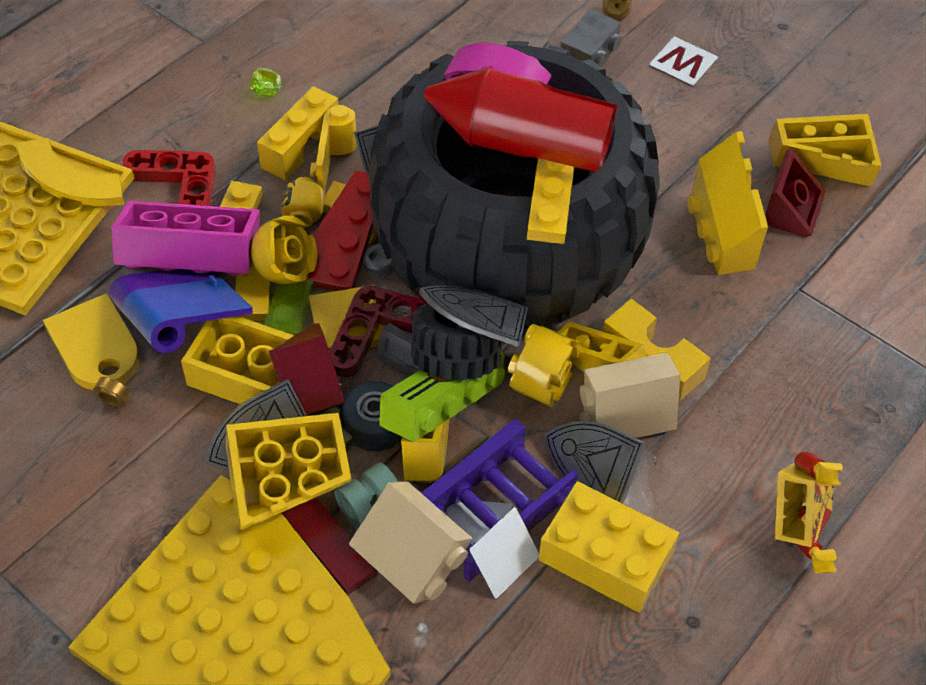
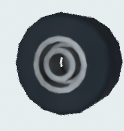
M369 381L357 385L345 397L342 408L343 427L353 436V442L356 447L366 451H383L392 448L403 438L380 426V394L392 388L393 385L382 381Z

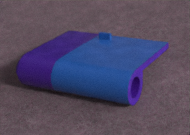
M176 269L174 271L160 270L129 274L117 278L112 283L109 292L111 300L152 347L161 353L173 352L181 346L185 338V324L253 314V307L214 271L195 273L192 270Z

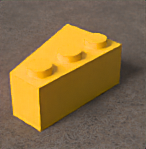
M868 114L776 119L768 139L773 165L781 167L786 150L792 148L812 174L871 187L882 167Z

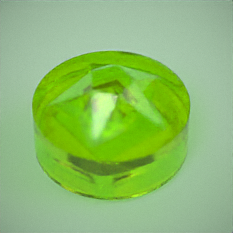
M268 68L256 69L250 79L251 89L256 94L266 98L276 96L282 84L278 74Z

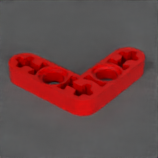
M133 150L124 156L122 160L123 167L133 170V181L182 183L178 204L211 206L216 169L214 158L209 153ZM167 163L177 164V167L172 170L162 169V166ZM195 187L205 189L203 193L198 195L189 193Z

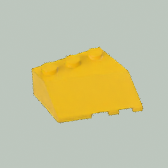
M742 131L735 132L699 159L692 192L687 197L688 211L690 214H694L697 221L698 236L703 238L706 244L707 259L710 263L714 264L718 275L755 270L768 229L759 191L751 189L752 166L750 158L743 159L741 146L745 142Z
M339 413L226 425V454L234 509L241 530L351 482Z

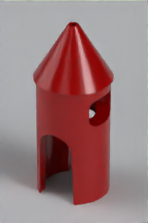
M493 66L428 86L424 92V98L471 147L477 145L520 157L539 158L597 173L599 166H603L618 108L617 104L557 89L539 80L494 70Z

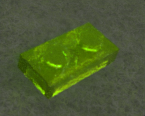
M305 280L293 284H277L264 325L292 335L301 332L309 306V296L312 295L314 290L313 280Z

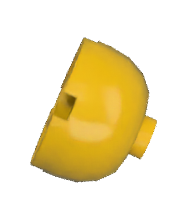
M281 216L268 221L257 230L251 242V256L256 270L263 278L276 284H293L305 281L308 273L314 271L318 255L316 241L312 234L307 236L306 231L302 228L306 224L295 216Z

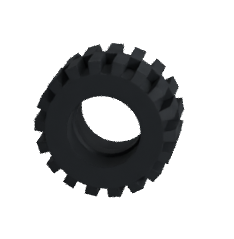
M428 303L419 306L417 311H414L411 357L414 365L418 366V369L428 372L429 375L434 377L463 381L481 378L482 375H489L493 372V369L498 368L501 361L502 341L467 328H457L458 324L440 314Z

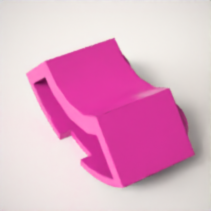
M484 42L459 48L443 75L449 80L488 66H493L494 70L539 80L546 84L551 77V74L535 57L527 56L507 46Z

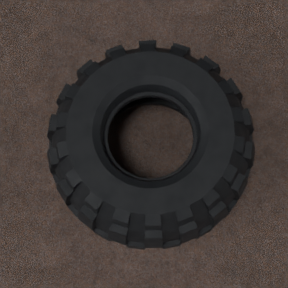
M507 41V45L503 46L518 50L527 56H533L551 74L548 85L618 105L614 128L603 166H599L598 173L574 167L565 243L558 244L527 240L532 197H511L485 192V190L504 187L525 189L533 192L538 158L520 157L477 145L471 147L424 98L426 87L447 80L443 75L454 57L450 54H445L430 62V67L421 71V74L415 73L392 97L388 114H382L370 152V206L372 208L373 225L386 259L391 258L397 276L412 291L415 289L420 295V288L451 285L489 293L528 307L524 329H527L532 324L537 326L545 325L548 317L555 316L561 322L590 309L592 303L595 304L603 296L608 298L622 285L630 269H633L641 256L651 233L660 185L659 160L651 124L645 125L641 106L621 81H613L612 78L606 75L605 68L590 59L581 61L571 57L570 50L549 45L546 49L529 46L528 41Z

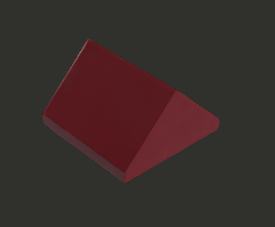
M792 148L786 150L770 196L765 217L767 225L770 227L809 237L812 236L826 191Z
M319 323L312 324L269 351L279 383L286 379L289 380L306 414L345 402L325 336Z

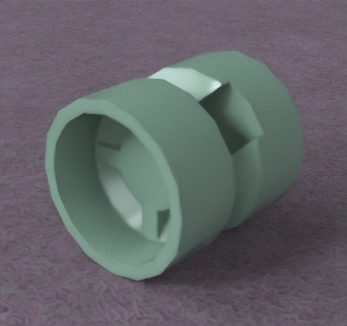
M379 462L362 472L360 481L353 478L351 482L334 490L336 501L342 513L356 530H358L387 484L398 482L393 473L383 463Z

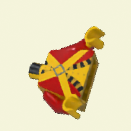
M801 452L796 455L793 464L778 473L775 539L797 544L806 557L812 559L813 571L816 574L836 572L834 565L836 560L835 550H823L822 545L817 539L831 517L833 487L841 486L838 480V472L843 470V466L841 463L825 462L813 453Z

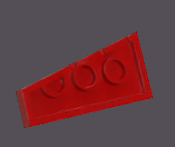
M357 170L354 172L313 234L318 253L317 264L314 271L308 273L307 279L298 283L333 291L355 287L363 257L374 228L372 208L370 206L369 173Z

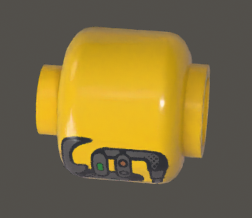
M299 177L296 180L290 181L284 187L281 213L283 216H295L306 224L303 227L311 226L322 217L325 198L323 188L308 177Z

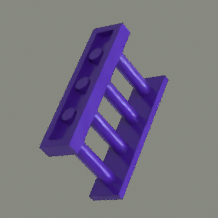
M515 418L421 494L443 513L454 502H461L482 523L491 529L501 519L471 492L472 488L480 481H489L522 511L519 515L529 532L557 507L562 506L577 482L578 473L572 469L560 480L524 449L526 427ZM515 459L548 490L533 502L504 476L498 468L506 460ZM473 541L466 548L468 554L464 561V578L468 582L478 574L483 576L470 552V548L475 544Z

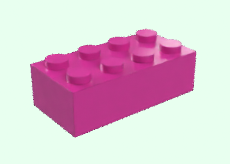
M128 201L111 227L114 265H125L129 269L156 267L162 271L187 269L195 273L217 271L225 272L232 276L244 273L249 274L253 265L251 242L255 233L260 228V209Z

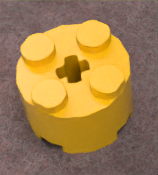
M532 324L526 332L524 338L526 345L522 353L516 352L510 361L508 372L513 375L509 386L520 394L553 407L554 400H560L572 378L573 372L570 371L572 366L571 358L572 356L579 358L581 344L544 326Z

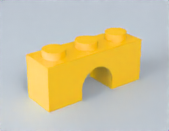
M313 86L257 141L260 168L286 181L304 162L303 152L309 137L320 142L324 115L330 108L339 105L338 98Z
M630 299L604 321L602 332L644 344L647 357L668 353L680 373V402L706 378L711 358L685 338L669 348L658 347L651 343L650 340L653 339L657 317L633 299Z

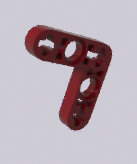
M376 286L360 288L353 297L330 349L336 374L340 377H350L358 373L380 324L387 326L390 323L403 331L412 333L414 311H417L419 306L427 304V302L421 298ZM371 299L376 301V303H371L369 307L364 305V303H369ZM400 306H406L412 310L410 315L404 318L396 317L393 311ZM355 325H363L367 328V332L360 337H353L348 333L350 328ZM348 346H350L352 360H346L344 364H340L339 359L346 357Z

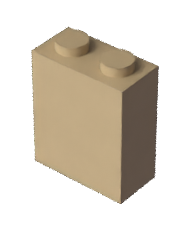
M668 353L585 369L584 385L580 386V397L584 405V412L579 415L580 421L603 423L634 438L676 430L680 373Z
M408 481L387 484L349 542V545L412 603L434 600L444 591L447 585L445 579L451 570L456 569L463 563L468 554L466 548L473 538Z

